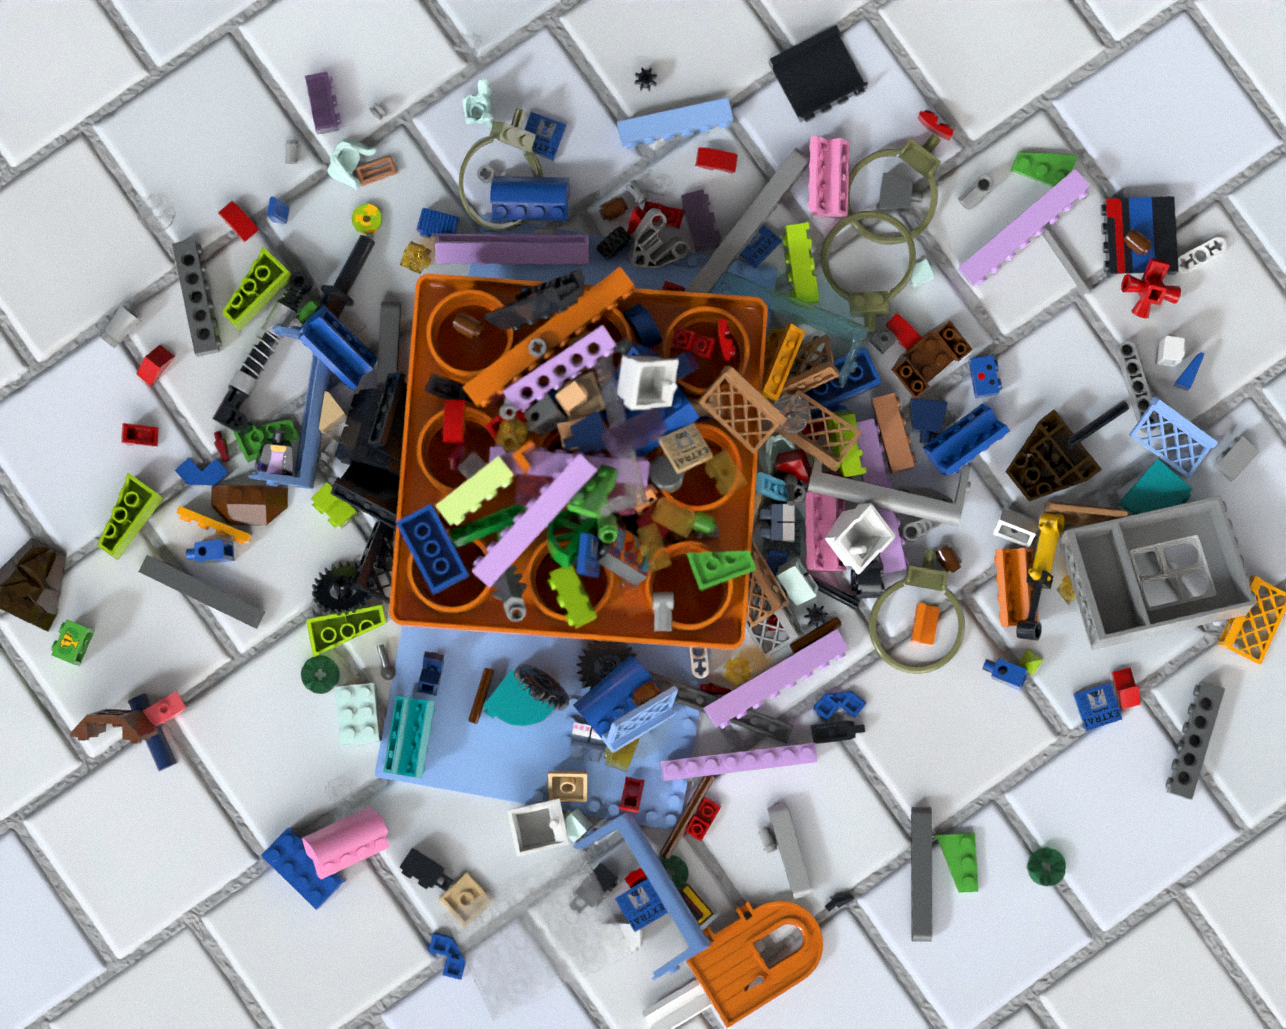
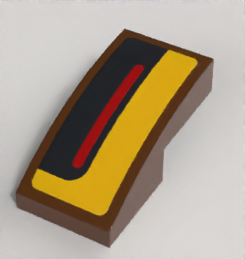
M688 883L679 890L680 895L699 926H702L714 915L712 910Z

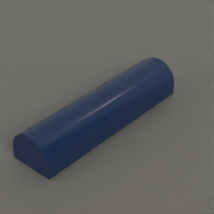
M146 693L128 700L131 710H140L143 714V710L151 706ZM158 725L156 726L158 734L152 736L150 740H145L160 772L176 765L177 762L161 726Z

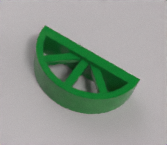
M606 504L600 509L601 515L606 513ZM565 505L548 523L547 543L549 552L555 561L569 569L579 555L580 534L593 535L597 529V518L591 516L585 518L587 515L570 511L567 505ZM578 517L581 526L568 520ZM560 525L576 531L554 536L555 531ZM571 540L565 549L558 544Z

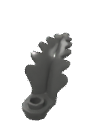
M510 565L492 584L493 587L498 588V590L493 592V596L503 601L507 617L510 620L520 621L526 615L522 594L527 584L519 583L522 579V574H514L517 566L511 567Z

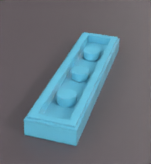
M756 472V493L780 502H787V489L784 487L786 485L785 481L765 473Z

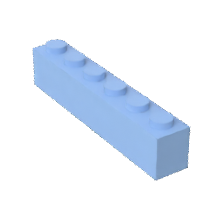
M727 97L618 121L617 128L622 148L632 149L641 143L650 145L656 143V140L663 139L664 141H669L678 135L687 137L693 135V132L696 131L701 133L709 132L714 127H719V129L727 128L730 124H733V116Z

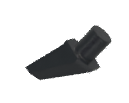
M851 894L830 896L831 901L824 907L830 912L836 906L840 908L855 898Z

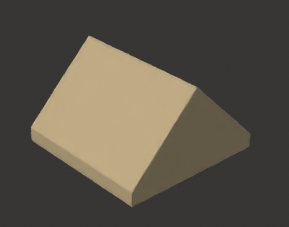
M325 391L319 430L322 434L327 435L346 421L347 416L330 393Z
M548 771V801L560 798V802H587L588 772Z

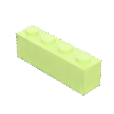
M498 456L439 502L436 507L450 525L453 523L458 525L466 519L464 515L467 512L471 511L473 513L482 506L480 504L481 501L485 498L487 500L493 498L497 494L495 490L500 486L505 488L512 483L513 480L511 478L514 474Z

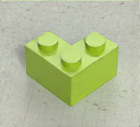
M326 482L311 497L314 501L312 506L321 515L325 512L330 517L327 521L335 528L339 526L342 529L358 512L350 504L330 494L332 486Z

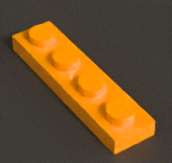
M181 506L177 509L176 513L181 515L179 519L188 523L191 520L198 522V527L206 530L209 527L216 529V534L226 537L227 534L233 536V541L240 544H244V542L250 543L252 535Z

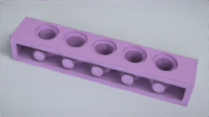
M601 326L504 390L503 393L516 411L520 409L523 412L532 406L530 404L531 401L536 398L540 401L547 396L548 393L546 391L552 387L557 390L565 384L564 379L569 376L573 379L582 373L580 369L584 366L590 368L598 362L596 358L602 354L604 357H607L615 351L613 347L616 344L605 327ZM592 342H596L600 346V350L596 354H592L588 350V346ZM575 353L583 356V362L580 365L572 362V356ZM558 364H563L566 367L565 375L559 376L556 374L555 368ZM542 375H546L550 379V383L546 387L539 384L538 380ZM525 386L533 389V395L529 398L524 397L522 394V389Z

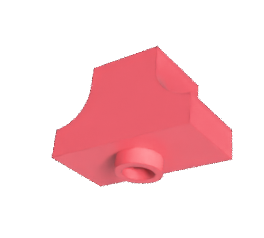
M178 691L143 710V712L156 727L178 716L187 707Z

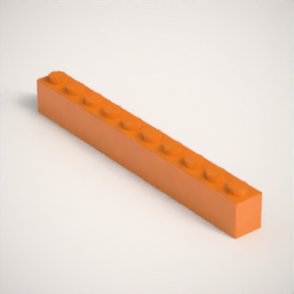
M621 267L617 268L578 298V303L554 316L464 385V391L478 408L480 406L486 407L493 401L491 398L496 394L499 396L503 394V391L508 388L507 386L510 383H516L521 380L527 370L531 372L540 365L538 362L544 357L548 359L554 355V350L557 347L566 346L574 334L578 336L587 329L585 327L591 321L595 323L601 319V314L604 311L613 310L621 298L625 300L634 293L632 291L634 284ZM536 338L542 339L547 348L546 353L538 358L532 356L528 348L529 343ZM535 343L532 351L535 352L536 350L537 353H540L543 347L542 344L538 345V343Z

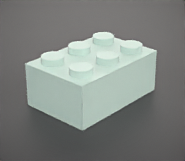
M367 683L335 687L340 745L381 741L376 684Z

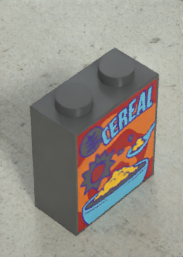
M617 524L618 536L613 542H603L598 551L600 554L598 563L637 586L648 576L655 548Z

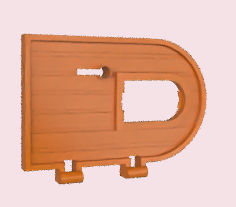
M772 901L753 910L750 903L746 902L734 910L740 918L716 934L712 932L709 926L702 930L706 937L710 936L713 940L710 943L711 946L687 960L686 963L726 1028L734 1025L805 980L818 966L823 951L822 933L815 918L800 905L788 901ZM749 911L752 917L746 920L743 914ZM790 924L796 926L803 936L802 945L798 950L768 968L764 962L765 960L760 957V952L756 949L754 943L783 925ZM757 977L762 979L761 984H756L747 991L744 990V987L756 981Z

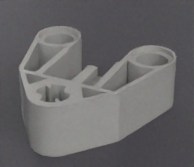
M650 209L632 234L628 258L636 268H660L685 257L689 253V245L681 236H674L664 244L656 235L666 225V217L659 209ZM655 216H660L657 222H652ZM679 243H683V247L680 250H675Z
M899 486L896 489L953 503L950 497L932 488ZM921 519L907 524L901 533L904 540L912 542L940 526L941 522ZM907 528L915 529L916 535L914 537L907 536Z

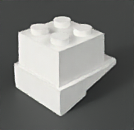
M622 356L617 395L624 400V405L631 410L671 406L673 392L677 389L675 379L678 359Z
M872 503L860 504L856 509L842 511L824 539L845 566H852L855 572L860 574L880 552L884 551L896 536Z
M560 798L507 810L517 857L569 845Z

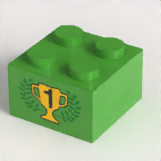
M66 620L59 628V633L61 634L58 641L55 640L52 644V656L80 666L95 630Z

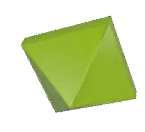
M1027 649L1017 665L1027 669L1028 673L1034 675L1044 659Z

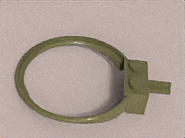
M516 108L511 125L505 122H493L490 135L479 139L472 145L461 165L459 194L462 204L470 217L487 229L496 231L510 230L522 225L527 220H513L508 223L495 224L482 219L469 206L464 193L463 180L467 164L476 151L489 143H493L494 139H498L500 142L525 151L524 157L527 159L534 177H543L540 161L532 149L536 134L522 129L526 111Z
M932 133L925 144L920 146L910 138L902 149L880 150L858 162L849 173L848 216L853 214L850 206V188L860 169L875 159L890 156L896 157L898 154L900 159L928 179L931 191L929 211L922 223L910 232L912 238L922 233L931 222L937 207L938 189L934 172L939 167L941 161L931 153L941 142V139ZM858 221L851 223L858 233L873 242L889 245L906 242L903 235L898 237H882L869 232Z
M861 211L843 218L830 230L822 246L821 266L831 288L850 303L852 317H864L865 332H876V316L890 315V301L906 287L912 276L916 261V249L910 232L898 219L879 211ZM867 218L880 219L895 226L904 236L909 248V264L904 277L890 290V293L888 291L849 293L842 289L833 279L828 265L829 249L835 236L848 224Z
M925 549L922 568L909 565L906 577L885 589L884 594H880L879 598L875 601L870 613L869 633L876 652L887 664L906 673L922 674L941 668L956 655L964 638L965 619L962 607L956 596L946 586L948 572L933 570L937 552L934 550ZM903 583L932 590H945L944 595L950 600L957 613L958 635L955 644L944 658L928 666L911 667L895 661L883 650L877 637L876 619L879 609L889 595L905 587Z

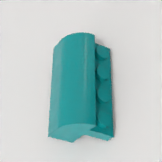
M402 696L395 697L383 773L422 779L425 771L424 763L428 752L427 744L431 733V720L435 711V701Z

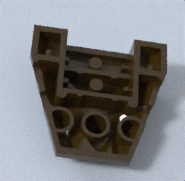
M1055 409L1038 421L1036 427L1005 471L1029 502L1086 482L1102 470L1081 442L1072 448L1069 447L1066 439L1072 436L1073 432Z
M31 538L0 569V609L49 632L58 614L57 606L61 595V580L64 575L67 555Z

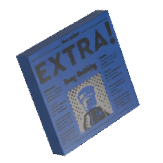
M531 112L524 130L536 134L532 147L534 153L554 161L567 125Z
M763 224L740 255L753 267L757 268L782 240Z
M585 533L580 534L578 574L599 578L600 564L598 559L600 554L598 551L602 546V539L600 537Z
M1111 683L1073 694L1085 731L1122 720Z
M649 879L615 898L634 932L639 931L668 913Z

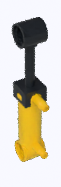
M1043 513L1040 517L1038 527L1041 531L1033 568L1029 569L1026 580L1029 585L1034 587L1028 619L1019 620L1017 623L1016 635L1019 639L1038 641L1041 637L1042 625L1040 622L1035 621L1042 588L1051 589L1054 578L1051 575L1059 535L1063 532L1065 526V519L1061 514Z

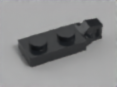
M432 372L424 389L427 393L446 400H466L474 403L463 389L465 384Z
M849 720L811 725L812 740L815 744L852 740L856 738L855 733L865 732L864 724L854 726V721Z

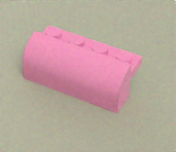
M811 136V143L809 145L810 180L808 182L809 212H812V216L829 218L848 216L849 141L842 138L825 139L820 136Z
M807 492L805 499V544L807 546L805 561L807 570L816 572L846 571V566L824 539L841 512L845 511V500Z
M371 806L302 838L306 854L314 861L316 872L320 879L389 848L386 836L388 834L387 827L379 813Z

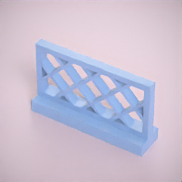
M1153 397L1149 402L1151 405L1132 429L1129 436L1184 476L1190 478L1209 450L1215 448L1218 442L1160 399ZM1153 410L1158 413L1159 422H1149V416ZM1172 423L1174 432L1164 434L1163 424ZM1160 425L1161 435L1151 436L1150 426ZM1147 427L1148 437L1139 438L1136 436L1140 428ZM1186 433L1188 435V443L1179 444L1178 435ZM1174 436L1175 445L1166 447L1165 437ZM1161 438L1162 448L1154 449L1152 440ZM1201 444L1205 447L1200 454H1193L1192 445ZM1189 446L1190 456L1181 457L1180 448ZM1176 449L1177 458L1169 460L1166 450ZM1190 459L1191 467L1186 472L1182 469L1181 461Z
M676 686L671 687L612 722L610 731L602 735V740L612 753L675 716L676 712L672 706L678 692Z

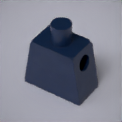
M922 399L910 400L912 432H920L919 443L927 444L931 441L932 434L940 433L948 402Z
M595 411L572 425L570 428L573 436L562 439L566 451L578 447L579 452L588 454L612 448V443L599 411Z

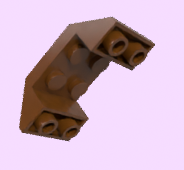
M948 320L929 330L903 352L891 370L913 398L916 399L930 387L927 384L952 361L959 362L973 349L953 323Z
M103 709L86 715L70 732V737H77L79 741L89 740V737H99L100 733L106 732V724H112V727H122V740H130V743L136 744L142 743V740H150L152 736L158 734V730L140 710Z

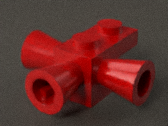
M1150 258L1141 280L1130 274H1126L1121 282L1122 292L1138 293L1140 299L1131 310L1134 315L1148 319L1152 304L1160 305L1163 299L1172 304H1176L1181 296L1180 286H1170L1163 283L1170 266L1167 261Z

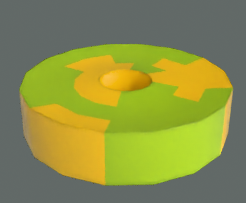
M362 204L353 211L352 224L359 233L370 235L377 232L381 227L382 215L374 205ZM365 217H370L369 222H364Z

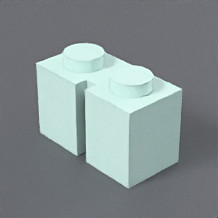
M798 557L779 566L776 574L778 583L781 586L783 585L788 598L793 600L796 606L815 597L819 588L810 574L803 575L807 572V569Z

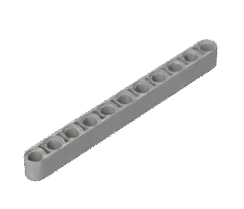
M798 148L791 152L684 292L708 294L712 292L809 166L810 157Z

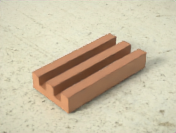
M391 155L355 168L362 187L398 174ZM388 161L390 162V164L361 174V171L369 169L371 167L380 165ZM392 168L391 171L363 180V178Z

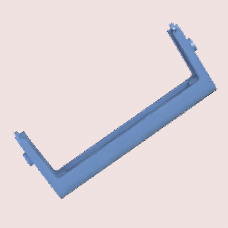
M283 326L272 327V330H275L274 334L299 340L298 338L301 334L299 331L301 327L291 326L290 328ZM314 353L311 362L294 477L258 471L249 475V478L267 481L266 485L270 486L283 484L305 489L314 488L322 435L319 425L324 392L329 390L331 377L330 369Z
M628 811L600 829L594 828L586 833L587 837L574 844L573 847L582 851L619 829L689 946L686 951L652 972L654 974L652 979L656 980L668 972L670 975L681 969L679 965L711 946L632 813Z

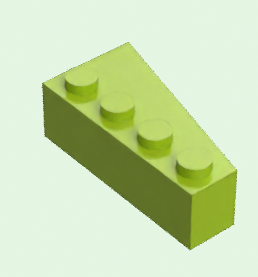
M809 222L786 225L784 235H781L782 245L787 248V253L784 254L785 264L789 265L790 272H787L788 283H792L793 291H790L791 302H795L796 307L819 303L816 274L813 272L815 271L814 258L810 253L812 252V242L807 234L808 229H810Z
M264 247L260 250L256 261H253L246 277H243L238 290L234 292L222 311L226 319L239 331L289 283L291 273Z
M127 473L126 481L119 492L117 503L113 506L111 517L108 523H106L97 544L99 548L117 560L120 559L164 499L129 473Z
M384 603L362 607L361 610L356 609L355 613L349 611L348 615L342 613L341 616H338L335 613L334 615L326 614L307 618L306 623L313 657L386 624L387 618Z

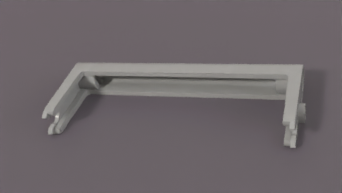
M826 434L819 435L817 441L819 446L825 445ZM815 458L807 491L860 504L872 503L877 508L958 526L965 493H969L971 482L968 481L971 464L964 465L963 470H961L954 503L822 473L820 471L822 463Z

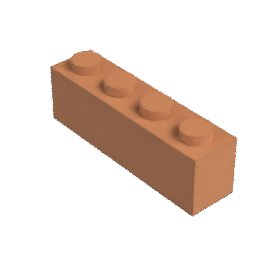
M895 393L872 398L871 404L876 422L879 425L880 437L890 473L894 474L913 469L914 463H917L915 453L911 452L909 448L911 439L909 433H905L904 426H906V420L904 415H900L899 408H901V402L899 397H895Z

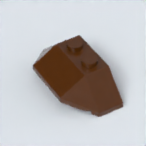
M256 485L212 486L211 507L228 525L267 526L288 508V488Z

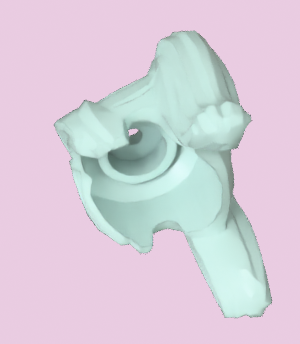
M481 78L478 81L477 95L469 94L464 97L463 109L465 111L466 124H486V127L492 129L493 122H495L492 115V102L490 100L492 89L487 78Z
M352 139L341 140V142L335 145L331 153V164L328 168L329 175L358 190L360 181L352 175V172L359 162L360 154L372 156L376 153L377 149Z
M779 433L771 435L758 449L757 457L765 474L773 476V463H775L777 454L801 448Z

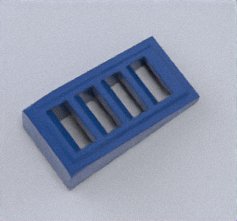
M271 196L268 206L269 218L273 223L286 224L289 206L276 197Z
M1200 352L1195 356L1176 380L1174 386L1185 391L1192 387L1204 353Z

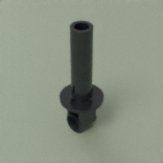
M365 235L359 236L334 285H322L321 291L325 295L315 312L326 306L339 319L345 306H353L354 301L348 296V293L375 245L371 238Z

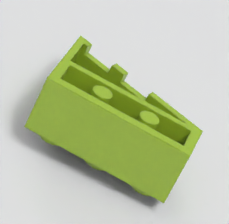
M851 410L832 412L858 429L855 413ZM835 419L826 420L827 430L839 428L838 421ZM851 430L842 431L843 441L851 440L855 435ZM840 432L829 433L830 444L841 442ZM857 441L840 463V467L837 470L843 477L866 473V468L861 467L859 456H862L863 453L862 449L858 450ZM842 445L831 447L832 454L837 458L843 452Z
M572 565L569 569L562 567L549 573L551 578L548 581L552 590L557 589L560 595L556 598L561 608L566 607L568 614L565 617L570 626L574 625L575 628H578L597 619V615Z

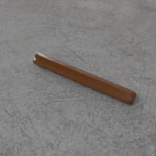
M714 775L703 776L659 853L663 858L669 859L712 785L715 779Z

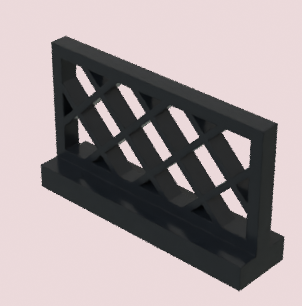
M377 519L350 588L356 591L361 590L390 604V598L385 596L383 589L391 586L392 577L389 572L393 568L388 570L384 559L390 557L393 559L394 550L391 542H394L395 538L389 540L386 532L390 528L396 533V529ZM387 544L390 555L383 557L380 548ZM380 561L384 571L376 574L373 566L374 563ZM386 574L389 584L381 586L378 576ZM374 578L377 588L374 590L366 587L367 581Z

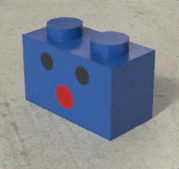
M993 355L970 359L968 363L975 399L998 395L1000 393L999 390H1002L1001 379H997L996 371L999 370L997 360H994Z

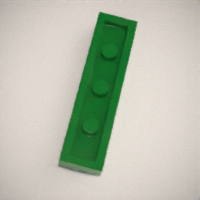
M520 502L448 531L454 548L464 546L469 542L501 531L507 526L514 525L513 519L520 512L523 514L526 512L523 503Z

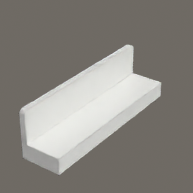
M696 979L642 1011V1014L651 1029H674L711 1007L712 1004Z

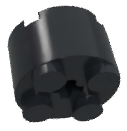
M872 560L860 574L851 569V590L856 592V595H853L854 599L879 598L880 594H884L885 587L884 583L881 582V575L884 573L883 563H879L878 560Z

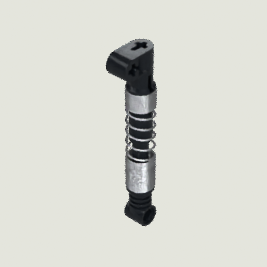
M296 271L290 276L289 289L286 288L285 291L287 293L283 294L285 297L277 299L275 305H273L274 307L261 327L265 331L262 337L256 336L260 342L258 345H251L253 348L250 353H246L247 358L245 362H241L243 364L241 369L236 371L230 381L228 391L212 418L214 421L240 435L250 433L253 423L239 409L245 399L251 396L250 394L258 383L257 379H260L259 374L265 370L266 362H270L269 357L271 353H275L272 345H279L278 339L282 340L284 338L274 334L275 330H272V327L283 326L289 328L298 313L297 303L300 304L299 300L303 299L302 295L305 296L312 289L311 279L301 271ZM304 279V283L301 286H297L298 282ZM234 418L242 422V426L233 421Z

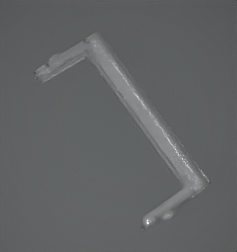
M612 353L607 357H604L602 354L596 358L598 361L590 368L584 366L580 369V371L595 369L598 376L625 488L624 496L607 500L605 506H602L600 509V517H606L612 512L647 503L624 402L617 395L619 382ZM583 357L572 358V362L580 365L583 362ZM558 364L555 368L556 374L559 376L565 375L566 367L563 364ZM580 514L581 519L591 517L584 514Z

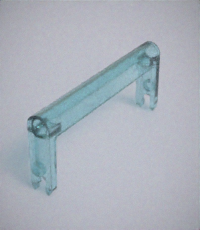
M729 271L725 273L716 294L758 297L766 303L769 310L852 342L838 377V383L841 384L842 388L844 387L850 372L854 373L858 362H856V358L869 327Z

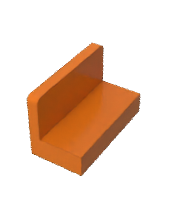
M532 440L512 454L514 461L524 475L532 471L531 466L524 458L535 450Z
M917 603L911 642L928 645L934 644L939 607Z

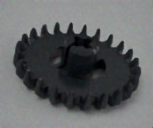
M347 560L346 566L343 567L341 561H339L338 568L332 563V571L325 567L326 575L319 572L321 580L314 579L316 585H312V596L318 608H322L323 612L329 611L330 615H334L337 612L338 616H341L342 613L348 615L349 611L355 613L356 609L361 610L362 604L367 605L368 600L372 598V595L361 590H357L352 596L353 589L350 588V580H353L358 568L356 562L351 567ZM373 578L369 579L366 587L374 590L375 585ZM332 586H334L338 599H335L330 594Z
M594 640V646L587 643L589 650L582 649L585 656H578L583 662L576 664V666L582 668L576 672L583 675L579 681H586L583 688L590 686L591 690L601 681L594 673L596 659L600 663L599 670L601 674L607 676L611 672L608 670L603 671L605 668L604 663L599 658L601 657L607 664L612 663L611 669L613 671L616 668L615 661L609 658L605 659L602 655L613 654L622 663L630 655L637 656L636 653L630 654L633 647L626 649L627 642L620 645V642L601 641L599 643L597 640Z
M520 664L514 671L515 680L521 679L519 685L526 684L523 690L530 688L529 696L537 701H542V705L548 701V708L554 704L553 710L558 708V711H563L569 705L567 692L554 678L532 665Z

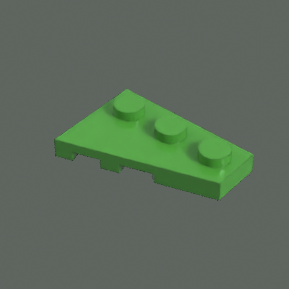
M1018 152L1011 171L1054 187L1072 172L1078 155Z
M284 420L265 425H253L250 433L246 435H240L233 431L246 461L249 463L256 460L263 438H273L275 429L285 431L284 440L293 442L300 437L291 420Z
M601 464L598 470L566 504L568 509L599 519L601 515L600 509L607 502L606 496L608 492L612 491L618 478L619 472L617 468Z
M750 551L686 553L700 590L756 570Z
M975 833L936 835L958 893L978 892Z

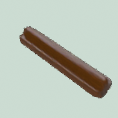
M838 617L833 618L791 643L789 646L792 652L800 651L839 628L842 623Z
M484 668L468 719L471 723L477 724L479 722L494 674L493 669Z

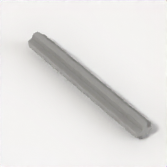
M1047 224L1044 226L1045 231L1042 233V236L1082 294H1087L1092 290V286L1052 228Z

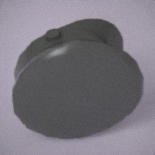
M666 454L654 459L650 465V476L654 484L661 490L669 493L675 492L681 487L685 471L677 474Z

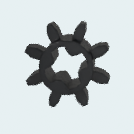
M642 67L640 74L635 73V76L639 79L635 80L634 83L635 85H640V91L643 88L650 91L652 85H657L653 81V79L657 78V74L652 75V68L644 70ZM646 76V78L649 79V82H645V80H643V77Z
M814 603L812 610L808 607L806 608L809 614L805 615L804 618L810 620L808 625L815 623L816 628H818L820 621L824 624L826 623L823 616H827L828 613H823L822 609L824 606L817 608L816 603ZM814 610L817 611V614H821L817 621L814 617H811Z

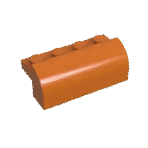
M1033 548L995 549L994 561L997 566L996 582L999 591L997 600L1000 604L999 620L1002 627H1017L1019 620L1028 619L1034 587L1026 582L1028 571L1033 568ZM1038 609L1035 621L1039 622Z

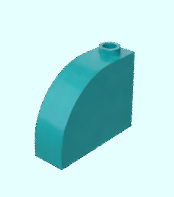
M1157 459L1117 504L1130 514L1136 515L1176 506L1181 502L1185 504L1192 496L1189 493L1193 489Z
M512 669L483 705L486 708L484 712L491 718L496 716L507 724L520 727L538 724L549 717L554 711V704L548 708V701L542 705V701H537L529 696L530 688L523 690L526 684L519 685L521 679L515 680L516 677H514Z

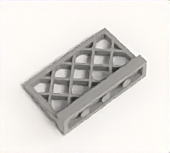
M758 584L757 593L761 594L762 588ZM756 597V600H755V605H756V606L759 605V600H760L759 597ZM768 601L767 609L771 610V608L773 609V607ZM788 605L774 613L778 618L777 625L769 624V617L764 622L759 623L764 625L762 635L755 633L754 627L750 625L746 618V629L764 659L805 635ZM754 609L753 617L756 620L757 610ZM767 626L776 629L774 638L765 636ZM779 631H785L790 639L785 642L778 640ZM764 640L773 642L771 651L767 652L763 646Z

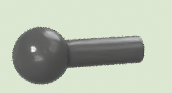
M626 338L619 340L616 346L613 347L615 350L613 353L628 354L633 347L632 342Z
M787 474L783 478L786 484L784 487L787 489V505L793 506L795 504L794 488L798 484V479L793 474Z
M384 644L378 645L376 647L383 667L381 669V676L385 680H392L396 674L395 668L389 663Z

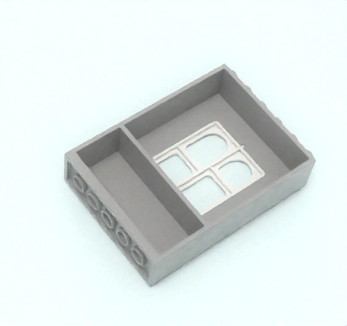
M1221 496L1065 531L1059 541V545L1091 650L1243 616L1255 605L1256 597L1250 589V578L1248 573H1245L1243 567L1244 559L1242 555H1239L1237 549L1238 540L1233 536L1232 522L1227 517V506L1222 501ZM1180 544H1190L1196 548L1198 560L1195 564L1174 570L1168 568L1163 552L1164 548ZM1150 551L1155 552L1160 573L1140 576L1134 556ZM1192 573L1201 574L1207 580V591L1199 596L1188 597L1182 582V576ZM1172 579L1175 583L1179 600L1150 606L1147 602L1143 586L1148 583Z

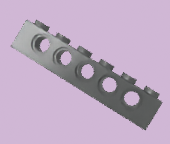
M195 239L172 243L194 353L197 357L218 353L222 343L220 336H216L215 328H218L216 317H212L211 310H214L212 298L209 299L207 293L210 291V285L208 280L204 278V273L207 272L205 263L201 262L200 255L203 254L201 244H197ZM194 257L195 261L193 264L187 265L186 259ZM192 275H198L199 279L196 283L189 282ZM201 293L202 299L198 302L193 301L194 295ZM199 312H206L205 319H197ZM209 330V337L206 339L201 338L202 331Z
M1199 682V685L1196 684L1193 691L1195 699L1193 703H1190L1187 712L1190 716L1188 722L1185 721L1182 728L1184 736L1182 740H1179L1176 751H1179L1177 759H1173L1171 765L1173 773L1166 781L1165 788H1168L1167 793L1188 800L1193 799L1225 688L1206 682ZM1203 698H1206L1209 701V707L1207 709L1201 706V700ZM1198 716L1204 720L1202 727H1198L1195 723V719ZM1192 735L1198 737V743L1195 746L1190 743ZM1187 753L1193 757V761L1190 764H1187L1184 760V756ZM1182 771L1187 774V780L1184 783L1179 780V774Z

